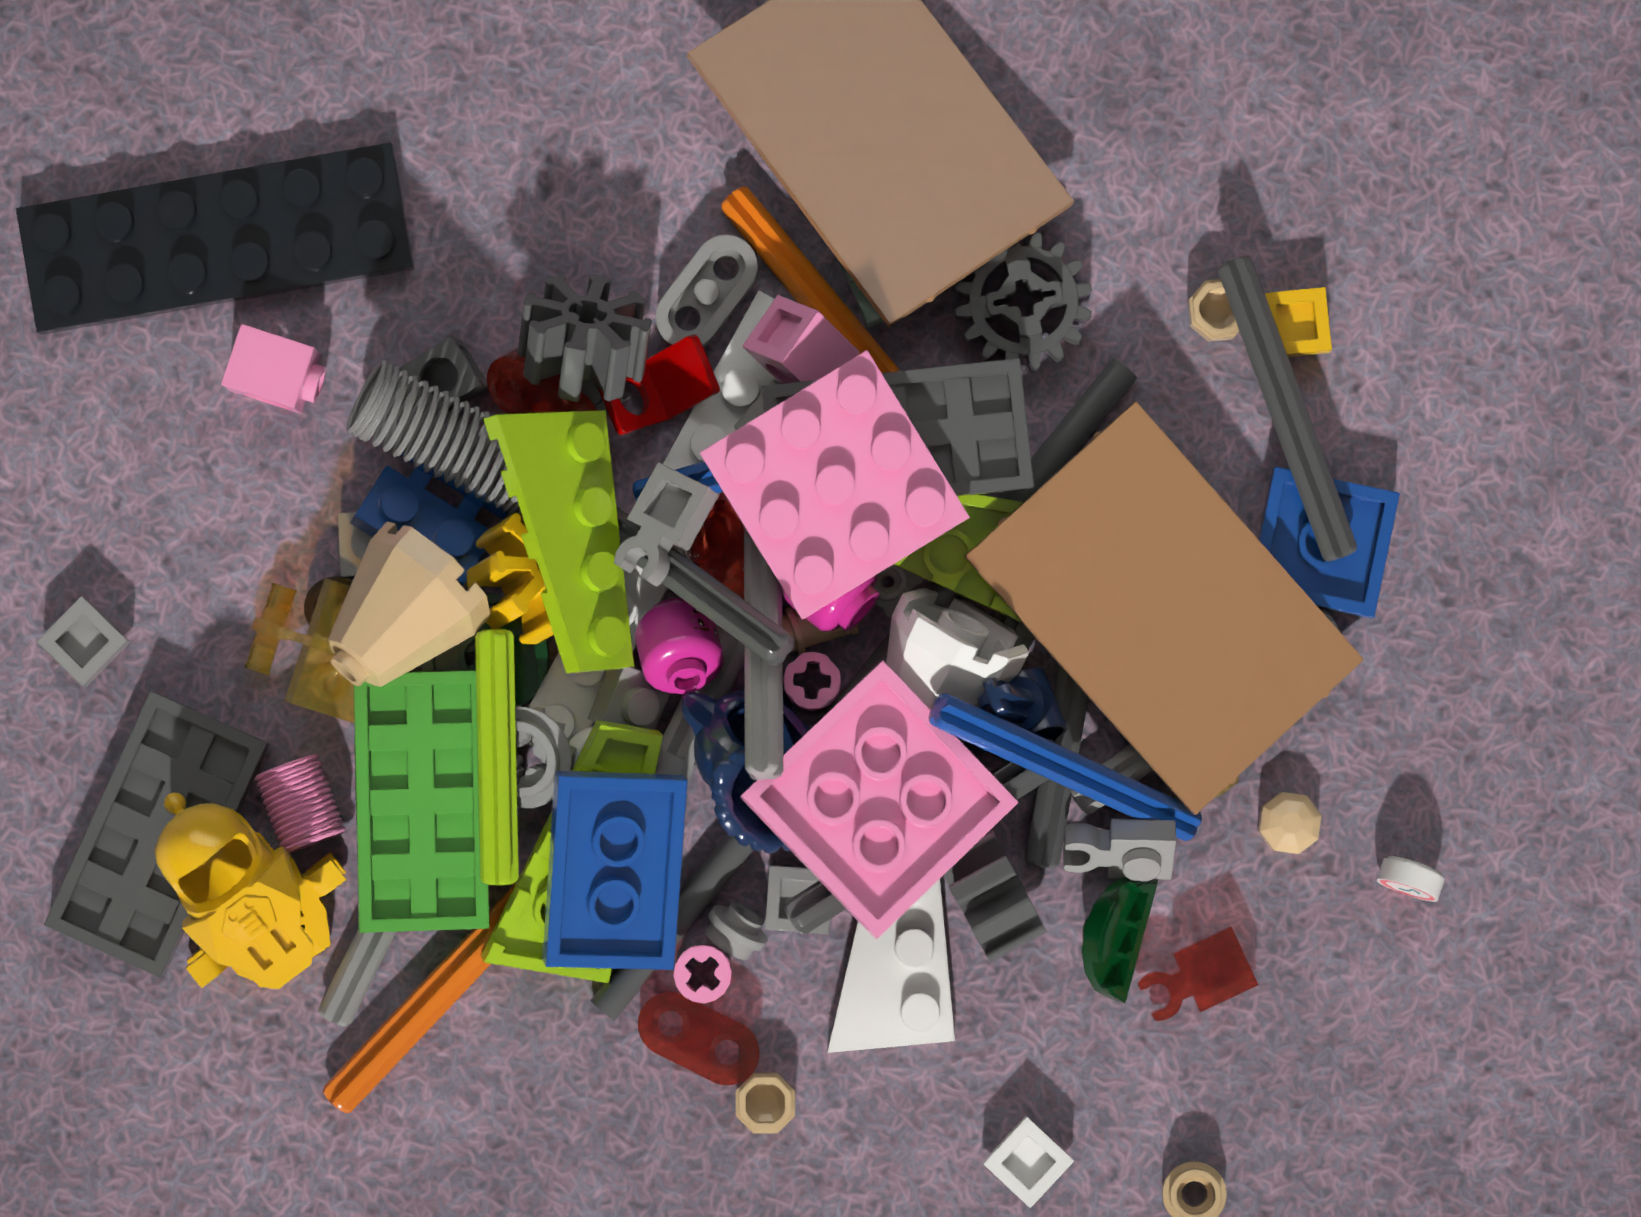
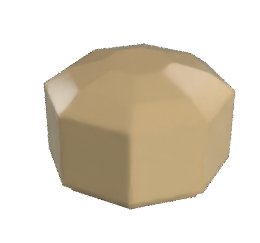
M1221 279L1205 280L1187 302L1189 326L1208 342L1232 340L1239 332V328Z
M1280 792L1260 807L1257 832L1272 851L1300 854L1318 840L1322 815L1307 795Z
M753 1072L736 1089V1117L753 1134L779 1133L795 1116V1089L778 1072Z

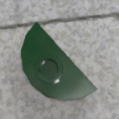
M1124 876L1108 885L1094 903L1090 915L1084 923L1081 951L1085 974L1095 991L1112 1000L1125 1003L1127 1000L1157 888V879L1134 881Z

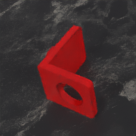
M696 334L683 338L647 359L645 373L641 382H635L633 378L626 377V382L635 386L642 396L643 411L640 415L627 411L622 405L620 398L611 401L604 400V393L598 388L613 426L619 435L671 420L720 392L718 381L702 343Z

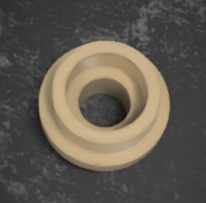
M1199 1161L1181 1163L1173 1168L1164 1180L1162 1199L1166 1210L1172 1217H1218L1226 1203L1227 1190L1225 1182L1218 1171L1206 1163ZM1192 1181L1202 1183L1206 1190L1204 1200L1198 1205H1189L1182 1198L1184 1186Z

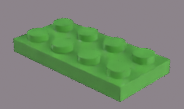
M476 670L409 671L382 687L368 684L366 681L361 686L353 684L359 933L489 928L488 884H484L480 879Z

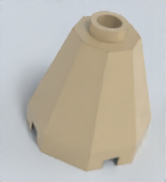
M386 522L370 540L328 638L330 648L335 654L331 659V663L343 677L356 686H361L366 681L368 684L382 687L475 635L491 617L487 596L476 583L466 591L457 580L465 570L451 555L413 527L405 525L397 531L396 523Z

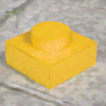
M1325 287L1265 293L1288 357L1324 354L1332 351Z

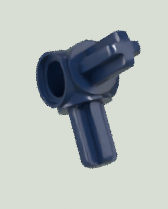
M1043 668L1022 670L1009 683L1003 680L998 681L995 677L983 682L985 693L977 698L978 705L982 710L1043 738L1049 737L1052 741L1061 737L1067 731V725ZM958 738L975 757L987 752Z

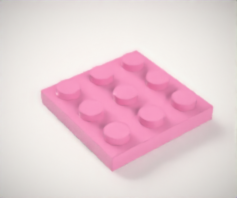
M867 350L700 452L704 462L801 620L970 518Z
M884 661L873 669L783 755V773L780 777L757 780L740 796L875 939H878L1019 803L956 736L931 725L929 722L931 710Z

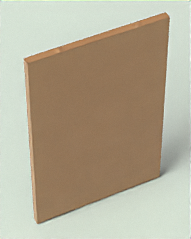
M769 0L735 23L727 25L724 30L687 53V58L888 327H891L925 303L932 302L937 295L1027 235L1034 234L1039 227L1070 208L1074 203V200L922 0Z
M1137 401L1133 402L1101 432H1096L1093 439L1007 518L1000 519L998 526L964 556L1194 815L1200 812L1229 784H1233L1249 765L1322 698L1328 697L1330 691L1364 660Z

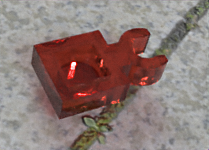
M716 500L688 552L684 550L685 557L744 599V571L742 570L744 569V525L728 500Z
M1231 926L1172 952L1171 954L1179 969L1172 974L1161 971L1148 972L1136 982L1139 990L1147 989L1154 984H1162L1168 990L1169 998L1167 1003L1163 1007L1150 1012L1152 1019L1155 1021H1163L1173 1017L1179 1011L1182 1001L1192 996L1198 1011L1202 1012L1259 985Z

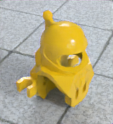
M172 792L165 797L164 807L166 811L176 816L166 824L158 837L154 849L156 863L189 914L182 921V929L201 948L187 958L188 965L186 970L201 988L219 976L228 966L232 967L238 975L255 981L259 987L281 988L309 967L314 956L331 945L326 904L321 897L347 880L344 875L346 870L330 851L314 863L304 874H301L295 860L283 846L273 850L261 833L254 831L244 817L235 810L214 803L198 804L186 808V800L180 793Z

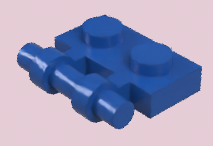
M414 457L409 461V462L412 463V464H413ZM424 462L421 466L414 468L409 478L386 465L350 524L371 537H374L386 522L396 523L397 531L403 525L413 527L451 555L465 571L457 580L463 586L467 580V570L476 565L485 550L484 548H478L476 541L485 531L489 530L475 521V516L482 507L503 520L507 515V511H502L501 507L496 508L494 504L495 499L490 503H486L484 499L485 494L480 498H476L474 494L475 488L472 492L466 493L464 490L465 483L459 488L455 487L454 479L446 483L444 481V473L436 478L433 473L434 468L430 472H424ZM432 476L465 496L457 509L425 489Z

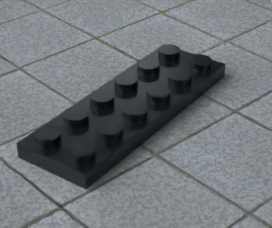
M391 142L16 208L36 332L40 335L414 269L396 159Z

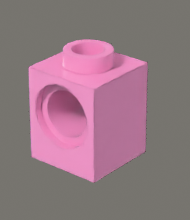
M780 295L776 296L742 346L781 384L819 380L857 357L860 353L819 311Z
M241 324L221 385L231 392L302 414L306 401L312 403L317 401L323 387L327 368L318 364L321 353L314 347Z

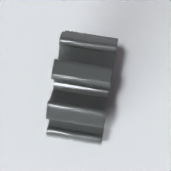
M563 275L546 279L544 297L540 298L536 297L534 293H528L523 304L517 355L525 357L524 377L531 384L538 385L540 380L561 374L558 397L564 400L578 402L581 395L582 380L588 379L604 393V400L611 401L623 397L626 377L633 378L635 382H641L645 373L652 327L651 319H643L646 300L638 292L630 291L628 296L608 301L611 279L599 275L589 276L587 296H579L565 282L566 277Z
M993 829L983 836L943 875L990 963L1047 933L1039 914Z

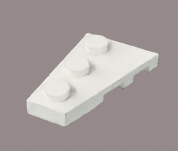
M940 879L878 939H875L859 922L857 923L827 1053L955 1041Z

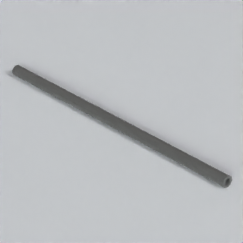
M1112 358L1031 458L1034 488L1004 491L999 498L1024 502L1073 458L1137 379L1136 375L1121 362ZM930 582L926 587L927 589L939 592L934 604L940 607L949 608L953 598L958 599L960 597V594L933 582ZM890 632L815 725L882 661L887 662ZM726 833L680 889L676 945L752 853L753 849H751L750 844L744 847L737 842L734 836H729ZM615 969L610 976L609 983H604L590 1001L615 1021L657 969Z

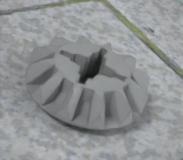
M518 705L515 706L516 747L529 743L531 737H533V754L541 758V762L546 764H536L528 768L523 775V757L516 753L517 807L535 808L553 800L555 771H571L572 756L577 748L569 745L564 734L566 724L555 722L545 714V708H529Z

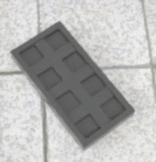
M1020 358L882 373L957 497L1034 488ZM817 380L762 386L764 413Z
M150 691L45 920L44 926L157 977H164L185 932L182 929V921L189 915L180 902L177 893L163 876L156 863L154 849L158 837L166 824L176 816L166 811L164 799L168 794L175 792L184 796L186 808L198 804L214 803L231 808L239 813L270 743L159 693Z

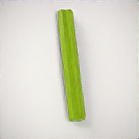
M486 629L477 632L475 636L480 879L484 884L498 886L517 882L519 878L514 635L511 631L505 629Z

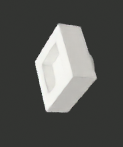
M1025 1116L982 1163L1031 1208L1074 1160L1031 1119Z

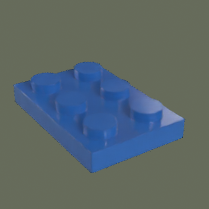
M555 771L542 957L546 967L674 970L688 782L684 775Z

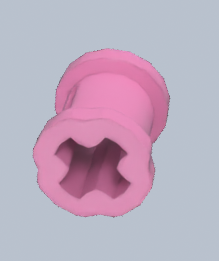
M818 652L800 654L795 661L786 667L783 677L785 692L790 701L797 707L808 711L822 710L830 706L839 695L841 688L839 669L830 661L828 656ZM808 664L820 665L821 676L831 678L830 688L819 689L817 699H806L804 688L794 686L795 675H805Z
M714 945L691 946L680 955L675 964L674 980L676 987L684 997L693 1002L707 1003L715 1001L726 992L730 985L732 974L730 960L723 950ZM694 957L702 963L709 957L714 958L719 964L714 972L716 978L720 980L719 984L713 989L705 983L699 986L697 990L691 987L687 982L692 975V971L686 965L688 961Z

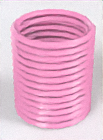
M317 754L279 765L256 775L254 779L258 782L256 785L259 787L258 792L262 793L261 798L264 799L263 804L266 805L267 816L271 817L269 822L273 823L272 828L275 829L274 834L277 835L278 846H283L288 853L323 842L344 833L346 830L343 827V818L339 817L338 806L334 805L336 800L332 799L334 794L330 793L332 788L328 787L329 782L326 781L327 776L323 775L325 770L321 769L323 764L318 760L320 756Z

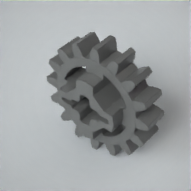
M1035 232L1029 246H1020L1018 241L970 273L969 275L974 278L973 282H957L955 293L968 298L969 304L955 309V319L972 321L973 326L967 330L963 339L966 343H970L981 338L986 343L981 356L984 361L991 359L998 351L1005 354L1004 360L1026 357L1031 371H1037L1040 367V354L1047 352L1057 363L1063 359L1064 353L1060 345L1063 339L1068 343L1078 345L1083 336L1072 324L1074 321L1086 322L1090 320L1092 311L1078 305V300L1089 296L1092 292V286L1085 283L1076 284L1074 281V277L1083 268L1080 260L1067 265L1060 260L1064 253L1065 244L1059 242L1048 252L1041 249V233ZM1030 262L1044 266L1058 280L1046 282L1031 272ZM1004 265L1006 280L999 291L981 296V290L987 278L996 269ZM1017 287H1025V291L1030 297L1038 296L1039 299L1043 298L1042 301L1034 304L1031 316L1022 317L1019 307L1004 305V302L1013 299ZM1065 307V314L1060 325L1053 333L1043 339L1041 327L1043 318L1048 312ZM987 321H1001L1016 332L1018 343L999 336L990 328Z

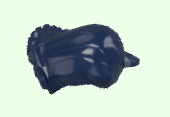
M745 689L733 691L717 700L697 692L686 693L682 698L681 709L685 720L695 734V762L702 779L711 788V798L715 801L714 811L715 815L719 818V824L729 836H734L737 842L744 847L750 844L751 849L755 851L763 850L765 853H775L780 847L785 851H790L740 798L757 781L752 779L745 769ZM783 690L784 755L811 728L802 722L792 711L789 698Z

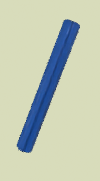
M943 693L936 698L934 707L929 713V722L938 729L1135 819L1175 820L1176 837L1183 841L1191 840L1196 835L1197 827L1202 822L1201 812H1198L1196 815L1192 814L1183 802L948 693Z

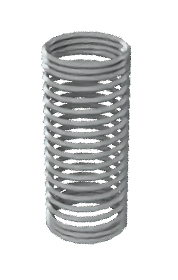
M387 360L380 361L370 373L354 403L347 421V433L353 434L354 437H358L364 442L373 436L372 444L374 447L379 446L383 441L382 448L384 452L389 451L393 447V456L398 457L404 451V462H408L414 457V467H419L424 462V472H430L434 468L433 473L436 478L444 473V481L446 483L454 479L456 488L461 487L465 483L464 490L466 493L472 492L475 488L474 494L476 498H480L485 494L484 499L486 503H490L495 499L494 504L496 508L501 507L502 511H507L510 515L518 513L520 516L522 515L516 496L509 498L502 475L495 486L505 466L498 439L491 441L489 437L487 439L488 432L485 423L477 433L480 421L483 418L490 417V413L488 411L480 413L478 406L470 408L468 401L460 403L458 396L450 398L448 391L440 392L439 387L436 385L429 388L428 381L423 380L419 382L417 375L409 377L407 370L400 371L398 366H393V363H387ZM403 377L400 388L392 398L397 382ZM413 382L412 390L402 404L408 386ZM424 387L422 396L413 407L417 393ZM434 392L431 403L424 411L428 397ZM444 397L443 405L434 417L437 405ZM452 403H454L453 411L449 414L446 421L444 422L448 412V408ZM465 407L463 416L456 424L459 412ZM475 412L474 420L466 430L469 417ZM495 461V463H494V465H493V467H492V469H491V471H490V473H489V475H488L486 481L484 482V480H485V478H486V476H487V474H488V472H489V470H490V468H491L493 462Z

